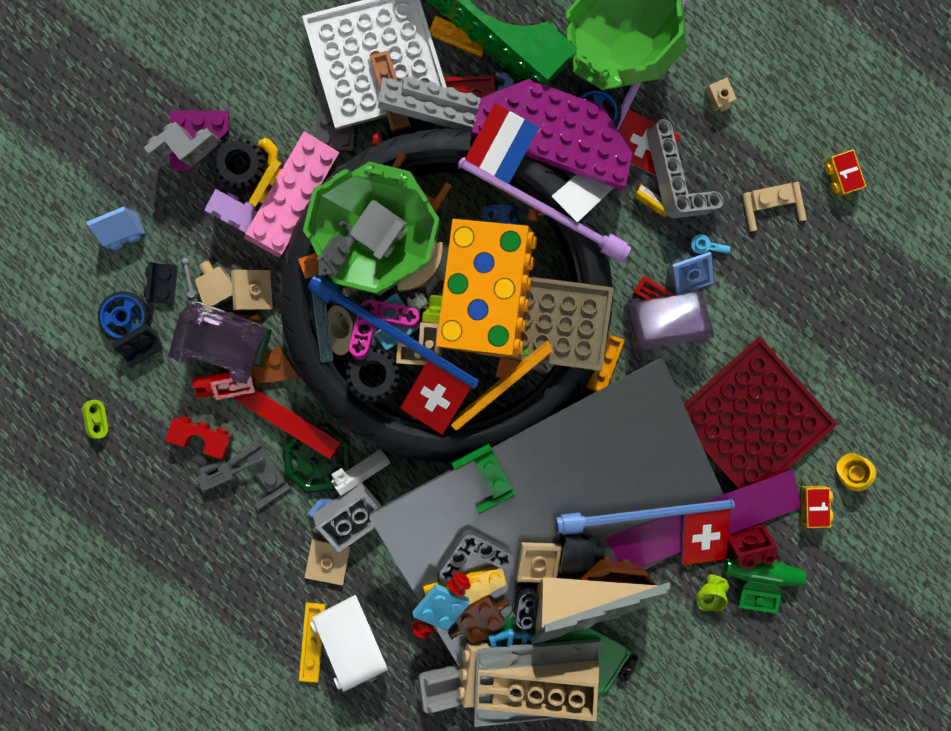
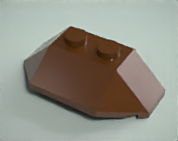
M604 557V559L594 563L593 568L587 570L577 579L657 585L647 571L639 564L631 563V560L613 561L609 557Z

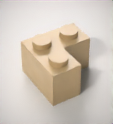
M420 322L419 343L440 356L441 348L436 346L439 324ZM398 342L396 363L426 364L428 359Z

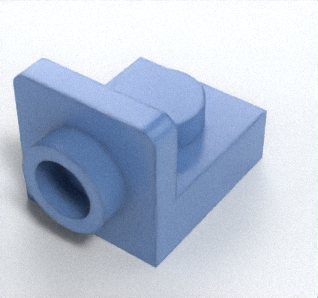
M496 72L495 81L504 84L503 86L500 85L497 91L514 85V79H512L511 75L505 72Z

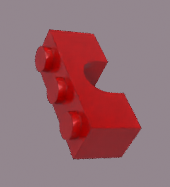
M182 415L179 418H172L166 442L186 447L189 446L194 435H199L205 441L204 454L219 459L226 458L233 435L228 434L229 430L219 427L215 430L209 428L210 424L201 421L196 424L191 422V418Z

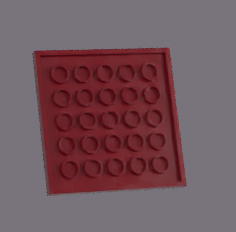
M761 337L753 340L683 403L705 453L737 489L784 473L837 425L833 418Z

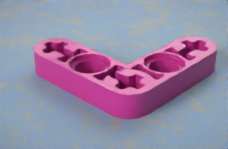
M365 300L360 304L365 309L372 306L374 311H370L371 313L393 326L412 329L420 322L418 311L412 307L376 300ZM389 309L396 312L395 316L391 319L384 317L385 311ZM399 312H401V313H402V316H403V317L400 316V318H401L400 321L398 320V319H399ZM410 314H413V317L415 319H411V322H407L406 317H409ZM358 315L349 350L354 358L364 359L370 351L376 327ZM368 325L370 331L367 334L359 333V327ZM359 339L363 340L362 347L364 350H360V352L357 353L356 349L354 348L359 347Z

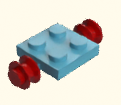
M455 573L453 575L454 580L448 581L450 590L435 584L413 610V617L417 619V622L413 623L412 629L418 638L427 639L429 633L434 631V626L447 631L470 605L469 598L463 596L465 590L471 587L469 578L466 575Z

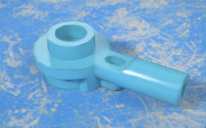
M703 234L696 235L691 241V248L697 254L706 253L708 250L726 254L730 252V246L711 243L709 238Z

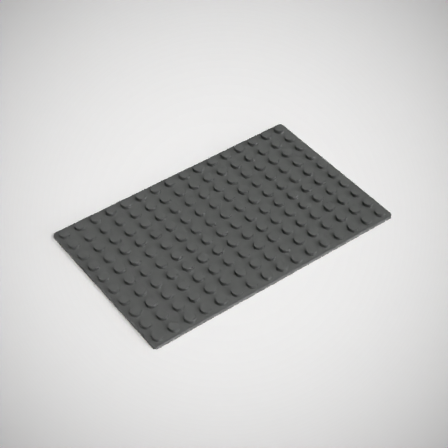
M659 358L492 447L494 455L516 494L512 498L479 515L476 507L494 497L473 461L456 471L453 468L370 512L369 519L419 602L425 597L423 586L440 582L438 568L464 531H475L507 548L513 558L512 564L507 568H503L507 585L488 595L496 604L505 598L508 599L510 606L501 610V616L506 620L512 610L515 587L520 583L516 581L521 542L559 544L560 533L557 534L555 529V517H559L561 514L580 512L581 516L592 517L699 504L724 494L665 361ZM658 518L586 526V528H583L582 533L591 535L597 546L605 548V557L618 561L606 538ZM466 539L465 541L466 543H468L469 541L473 542V539ZM485 545L482 547L481 552L488 553L492 547ZM457 553L453 556V560L460 561L464 555ZM472 555L460 574L471 573L495 565ZM498 555L500 561L507 558L506 555L504 557ZM594 558V563L601 559ZM666 558L644 565L642 568L646 570ZM558 569L557 578L577 580L586 571L560 573ZM449 570V572H444V576H446L447 574L451 575V571ZM530 582L536 592L538 583ZM456 621L447 631L434 626L457 665L463 668L462 652L465 650L466 642H470L468 638L460 634L451 640L448 632L458 627ZM489 636L483 638L478 642L490 643ZM505 641L496 642L498 647L507 645Z

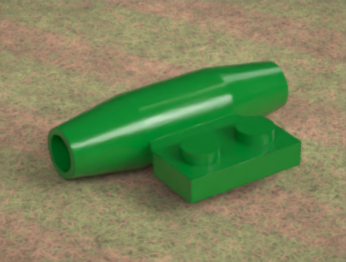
M727 558L724 563V574L746 581L740 588L737 603L738 607L743 609L778 614L781 600L779 587L804 586L806 582L805 570L779 562L771 564L764 562L756 564L750 569L745 567L739 568L734 558Z

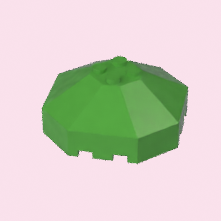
M576 0L566 11V19L568 21L567 39L578 48L573 56V72L601 90L660 79L687 49L683 0Z
M368 162L353 172L344 169L334 175L333 179L313 188L303 232L310 240L318 257L333 236L341 234L347 239L348 233L344 226L339 227L338 223L346 221L353 228L371 201H377L408 223L405 227L406 233L400 241L398 239L393 244L395 249L388 258L378 259L373 255V250L355 238V242L350 248V253L336 275L331 276L335 284L381 295L431 265L441 222L410 171Z

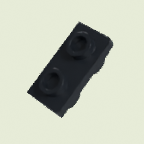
M149 262V266L145 270L147 286L144 287L143 291L144 297H146L145 301L174 304L177 265Z
M146 323L112 342L113 349L125 358L126 364L130 368L163 349L159 335Z

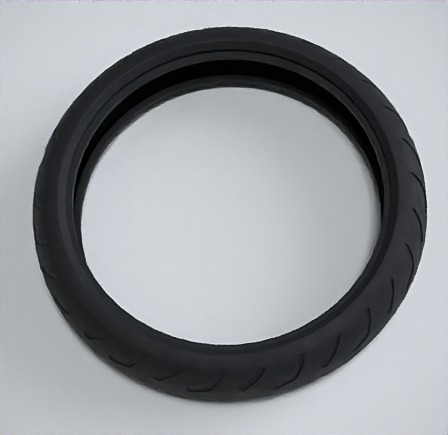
M432 129L400 135L380 142L354 156L350 161L339 167L324 183L333 179L334 175L344 169L353 172L368 162L392 167L400 153L407 157L400 169L410 171L413 177L440 172L474 175L463 168L459 169L458 163L460 159L466 158L476 138L470 136V130ZM524 155L509 185L551 208H556V211L573 219L552 197L568 181L549 164ZM310 201L305 206L289 239L281 271L280 310L283 330L291 357L308 389L334 419L359 438L378 448L403 457L432 462H455L487 444L492 448L571 406L589 383L595 370L553 365L547 376L538 386L516 404L495 415L467 422L458 430H455L449 424L443 435L420 420L397 414L378 402L370 404L366 401H360L350 391L346 372L328 343L322 314V299L312 294L311 290L308 289V285L313 277L305 279L298 261L299 258L316 253L310 240L303 232ZM590 211L578 221V223L601 235ZM543 215L562 245L569 264L572 282L612 287L609 259L607 255L600 252L601 247L598 246L599 244L550 216ZM612 296V303H611V310H610V317H609L607 338H608V333H609V328H610V323H611L613 296Z

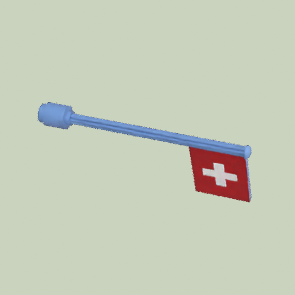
M729 498L724 501L592 517L581 516L580 512L561 514L559 517H555V529L557 534L568 535L582 533L583 528H586V526L684 515L681 564L688 565L726 560L730 513L734 509L735 503Z

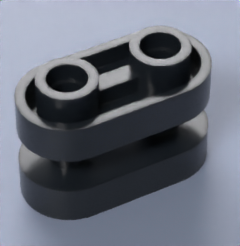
M520 582L514 590L512 612L518 627L521 629L533 627L537 618L539 599L530 582Z

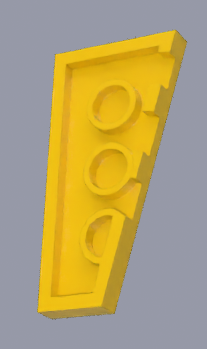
M491 566L464 574L469 578L471 587L465 590L463 596L469 598L471 605L507 585L503 569ZM441 581L423 586L425 596L435 584L450 590L448 584Z

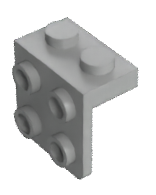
M371 201L351 230V235L373 250V255L378 259L388 258L395 249L393 247L397 239L400 241L406 233L405 227L408 223L377 201Z

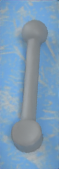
M183 258L181 263L185 268L189 288L187 295L190 298H194L196 293L192 288L188 268L189 260Z

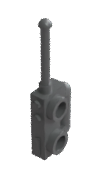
M260 457V459L237 469H232L231 463L226 464L225 460L221 459L200 468V476H197V480L201 490L208 491L217 485L227 484V481H234L233 479L236 478L235 474L258 463H263L265 459ZM219 470V472L210 475V472Z

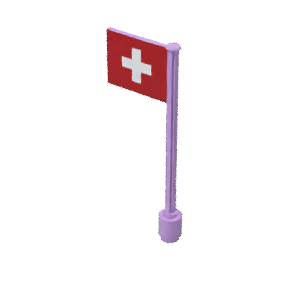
M683 0V9L688 0ZM641 83L631 84L621 105V120L617 130L632 152L630 164L656 176L647 138V130L655 122L629 110ZM674 132L675 141L677 143L680 135Z

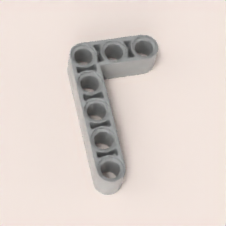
M661 119L647 130V138L664 210L668 217L681 218L707 215L723 205V198L718 192L688 194L671 123L666 119Z

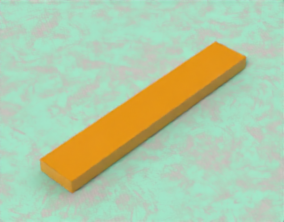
M548 341L544 342L454 417L451 426L455 430L460 429L552 352L551 344Z

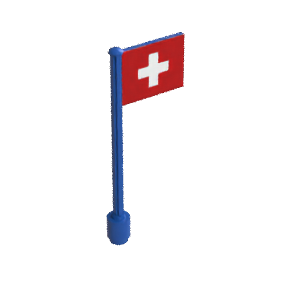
M318 274L314 275L308 285V289L311 290L312 294L328 304L331 301H336L428 359L401 409L443 435L469 390L477 387L479 379L472 377L341 294V291H339L340 286L327 277H319Z

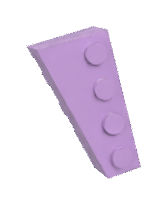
M215 189L204 209L206 212L245 233L257 214L255 206L247 202L242 204L238 202V197L229 192L226 195Z

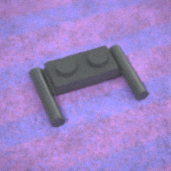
M259 440L226 462V464L231 463L233 468L246 458L248 463L258 460L260 457L265 459L263 463L251 466L268 492H270L269 495L255 504L256 508L261 510L290 490L291 486Z

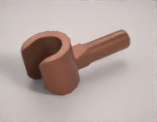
M530 209L527 220L529 222H538L539 215L543 216L546 214L537 209Z

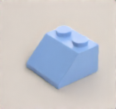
M121 207L87 221L88 227L102 246L112 250L122 248L125 242L133 243L139 241L141 236L146 234L137 212L126 207Z

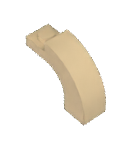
M442 242L436 243L431 265L399 283V292L418 289L435 276L443 258Z

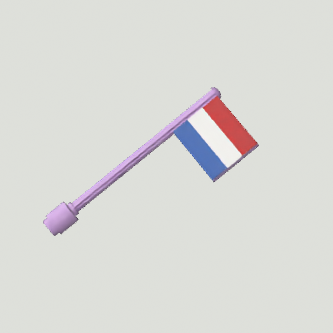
M494 103L466 158L460 159L458 168L467 170L595 241L601 247V253L616 261L620 260L623 262L631 250L627 242L611 233L608 237L606 235L601 236L509 185L539 127Z

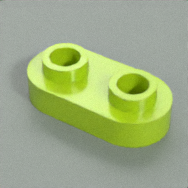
M99 400L87 401L82 408L86 433L92 439L103 438L108 433L105 407ZM90 407L94 408V413L90 412ZM94 426L98 428L96 433L93 431Z

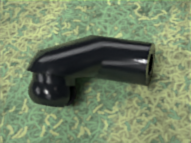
M636 654L630 655L628 661L618 673L620 681H628L629 676L634 673L639 660Z

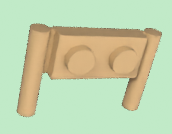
M799 182L742 194L749 232L757 231L753 211L795 203L799 222L807 220Z

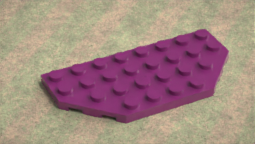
M530 79L481 98L470 136L477 137L494 103H497L539 127L525 156L619 190H623L626 187L632 152L603 106L547 85L539 84Z

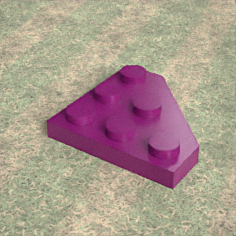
M169 111V124L178 123L188 131L193 139L198 131L205 130L206 128L215 134L219 140L230 132L229 111ZM174 152L170 154L171 171H191L196 166L195 164L190 167L185 164Z

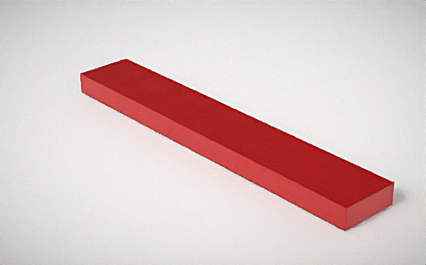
M256 388L255 393L234 396L233 398L329 459L333 458L342 443Z

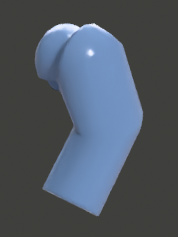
M318 500L308 514L313 518L314 513L333 500Z

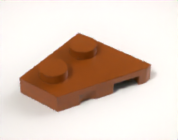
M280 346L265 355L262 368L253 366V372L251 373L256 384L300 378Z

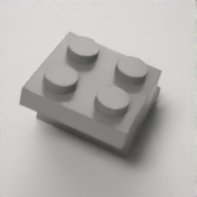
M174 122L166 125L161 134L150 138L144 149L148 154L160 161L174 152L182 162L192 167L222 142L207 128L198 131L193 139L186 129Z

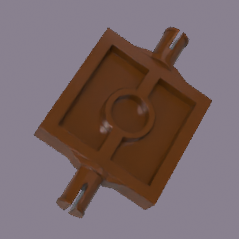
M487 595L469 605L456 620L458 627L448 632L451 640L463 634L473 645L504 627L506 623L501 616V610L510 606L508 599L505 598L496 604Z

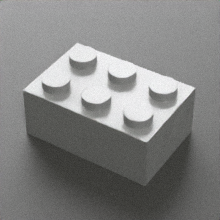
M361 482L314 513L313 518L316 528L339 553L375 528L369 519V513L382 507V505L365 484Z

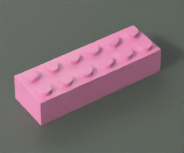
M304 131L245 233L244 238L280 258L289 243L299 217L311 199L313 188L322 184L339 152Z

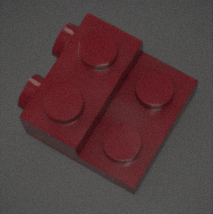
M763 523L729 534L728 543L739 568L745 567L750 569L756 564L764 562L771 564L778 559L777 545Z

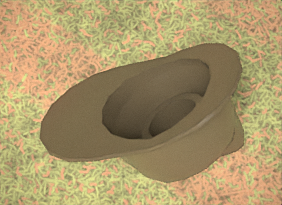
M340 305L331 307L328 312V343L334 353L344 355L349 352L357 315Z

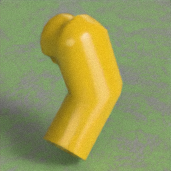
M268 138L259 140L258 147L268 154L267 165H270L274 159L278 161L277 146Z

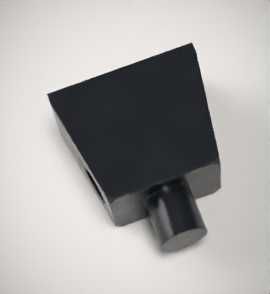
M560 533L559 544L562 546L558 567L560 573L590 570L593 568L594 558L604 559L605 548L597 546L591 535L584 533L562 535Z

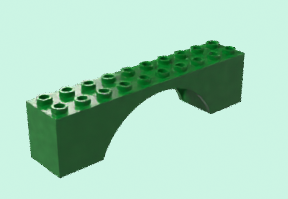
M426 0L438 8V11L443 16H447L456 28L465 32L471 41L476 42L482 47V50L487 55H491L500 67L509 71L516 81L522 82L530 79L539 84L550 86L568 67L578 49L548 21L532 26L512 25L488 16L470 0Z

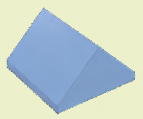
M710 252L667 267L677 296L714 283L712 254Z

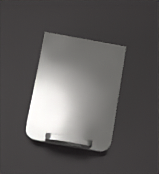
M454 664L423 672L419 675V680L414 679L416 698L422 703L423 711L434 713L463 705L457 697V690L461 685L460 669L463 668Z

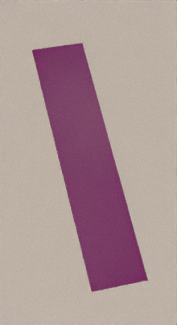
M793 469L702 502L724 501L729 498L734 501L735 507L730 513L729 534L802 508ZM684 515L661 517L609 536L606 540L618 562L619 560H631V563L639 564L642 567L682 551Z

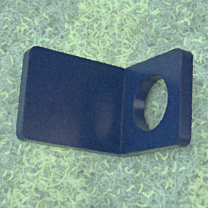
M506 204L484 206L482 208V222L519 225V208ZM510 211L514 214L513 222L509 220Z

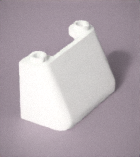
M356 595L312 617L313 621L310 624L314 633L318 632L337 676L334 678L338 690L342 688L343 692L388 670Z

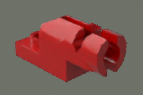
M233 371L194 377L192 379L193 389H196V397L214 396L215 400L255 393L251 372L233 375Z

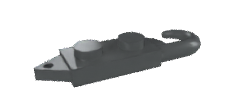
M340 221L338 223L339 227L344 226L348 233L347 239L341 234L333 236L318 257L319 277L336 275L350 253V248L355 242V238L351 235L353 228L348 222Z

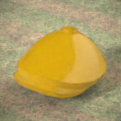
M845 454L836 464V471L841 482L852 491L866 490L871 487L876 479L874 465L868 459L858 454Z

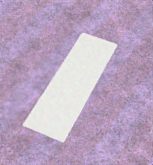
M575 175L552 197L578 222L613 187L580 175Z

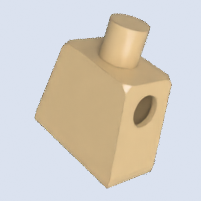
M210 261L201 263L199 268L203 275L196 278L195 282L205 310L210 311L233 299L232 278L222 267L213 269Z

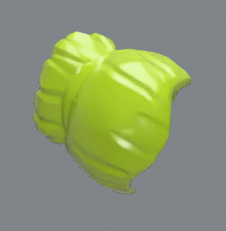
M709 575L707 577V584L698 591L696 596V603L701 610L721 611L728 604L726 592L729 590V583L727 579L717 575Z

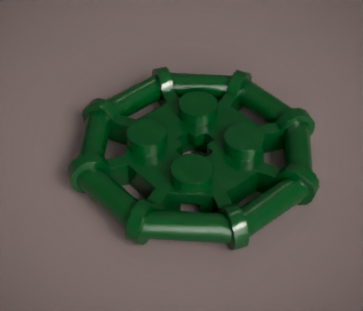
M329 423L315 426L342 442L338 449L342 448L343 464L337 461V451L333 458L329 459L305 443L299 450L294 449L293 447L299 441L294 436L282 446L285 466L284 475L302 488L304 493L335 491L336 488L332 484L329 474L335 467L342 468L345 472L352 468L349 449L350 441L335 431ZM291 453L297 454L298 466L292 468ZM315 453H318L323 458L319 461V464L312 460ZM301 470L303 474L309 477L308 481L305 482L295 472ZM313 478H325L327 483L312 484Z

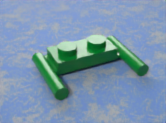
M489 444L452 463L456 471L474 461L494 498L476 507L479 515L516 495Z

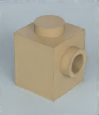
M728 78L709 85L705 90L714 111L720 109L723 112L732 107L731 104L737 99Z

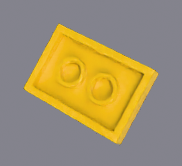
M276 159L272 161L248 203L256 207L258 202H264L282 170L279 168L281 162Z

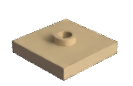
M231 270L233 310L273 309L270 270Z
M312 539L304 578L343 585L351 546L338 553L330 542Z
M521 542L516 581L539 583L543 577L557 578L562 550L561 544Z

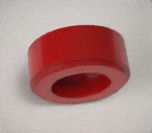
M376 132L374 134L372 146L384 141V133Z

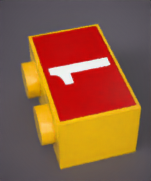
M854 149L825 160L824 168L831 177V189L833 193H836L837 197L866 187Z
M801 486L802 526L807 528L831 527V522L833 521V512L831 510L833 494L829 487Z

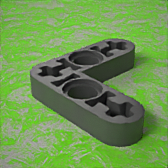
M466 530L459 536L439 566L438 576L442 583L448 584L449 580H454L453 575L455 573L460 574L472 555L502 569L509 567L513 562V558L507 548L475 531ZM466 539H473V542L469 541L468 543H466L465 541ZM485 545L492 547L488 553H482L481 549ZM457 553L464 555L460 561L453 560V556ZM498 555L501 557H504L506 555L507 558L501 559L500 561ZM449 570L451 571V575L447 574L446 576H444V572H449Z

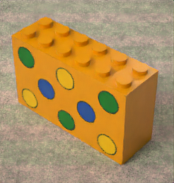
M452 219L437 347L446 350L518 358L519 353L522 354L524 342L521 341V334L525 333L526 320H523L524 312H527L529 307V299H526V294L531 289L529 271L533 270L534 257H531L532 249L536 248L537 237L534 236V232H532L529 226Z

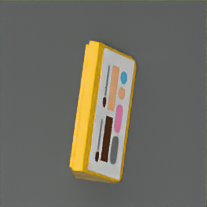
M640 185L634 197L663 217H667L662 198L643 185Z

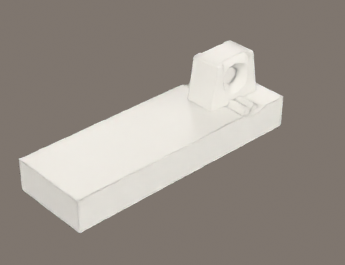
M379 449L345 472L341 468L333 473L332 477L334 480L331 482L340 496H342L389 465L390 461L384 452Z

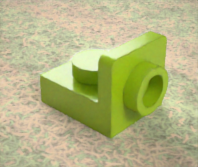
M431 295L429 297V307L423 313V322L439 324L442 296Z

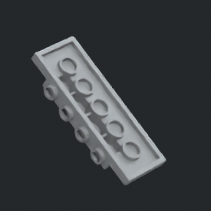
M404 76L402 83L394 79L382 77L378 108L453 129L472 131L481 98L476 97L473 93L465 94L458 92L452 87H440L434 82L426 83L419 81L413 76Z

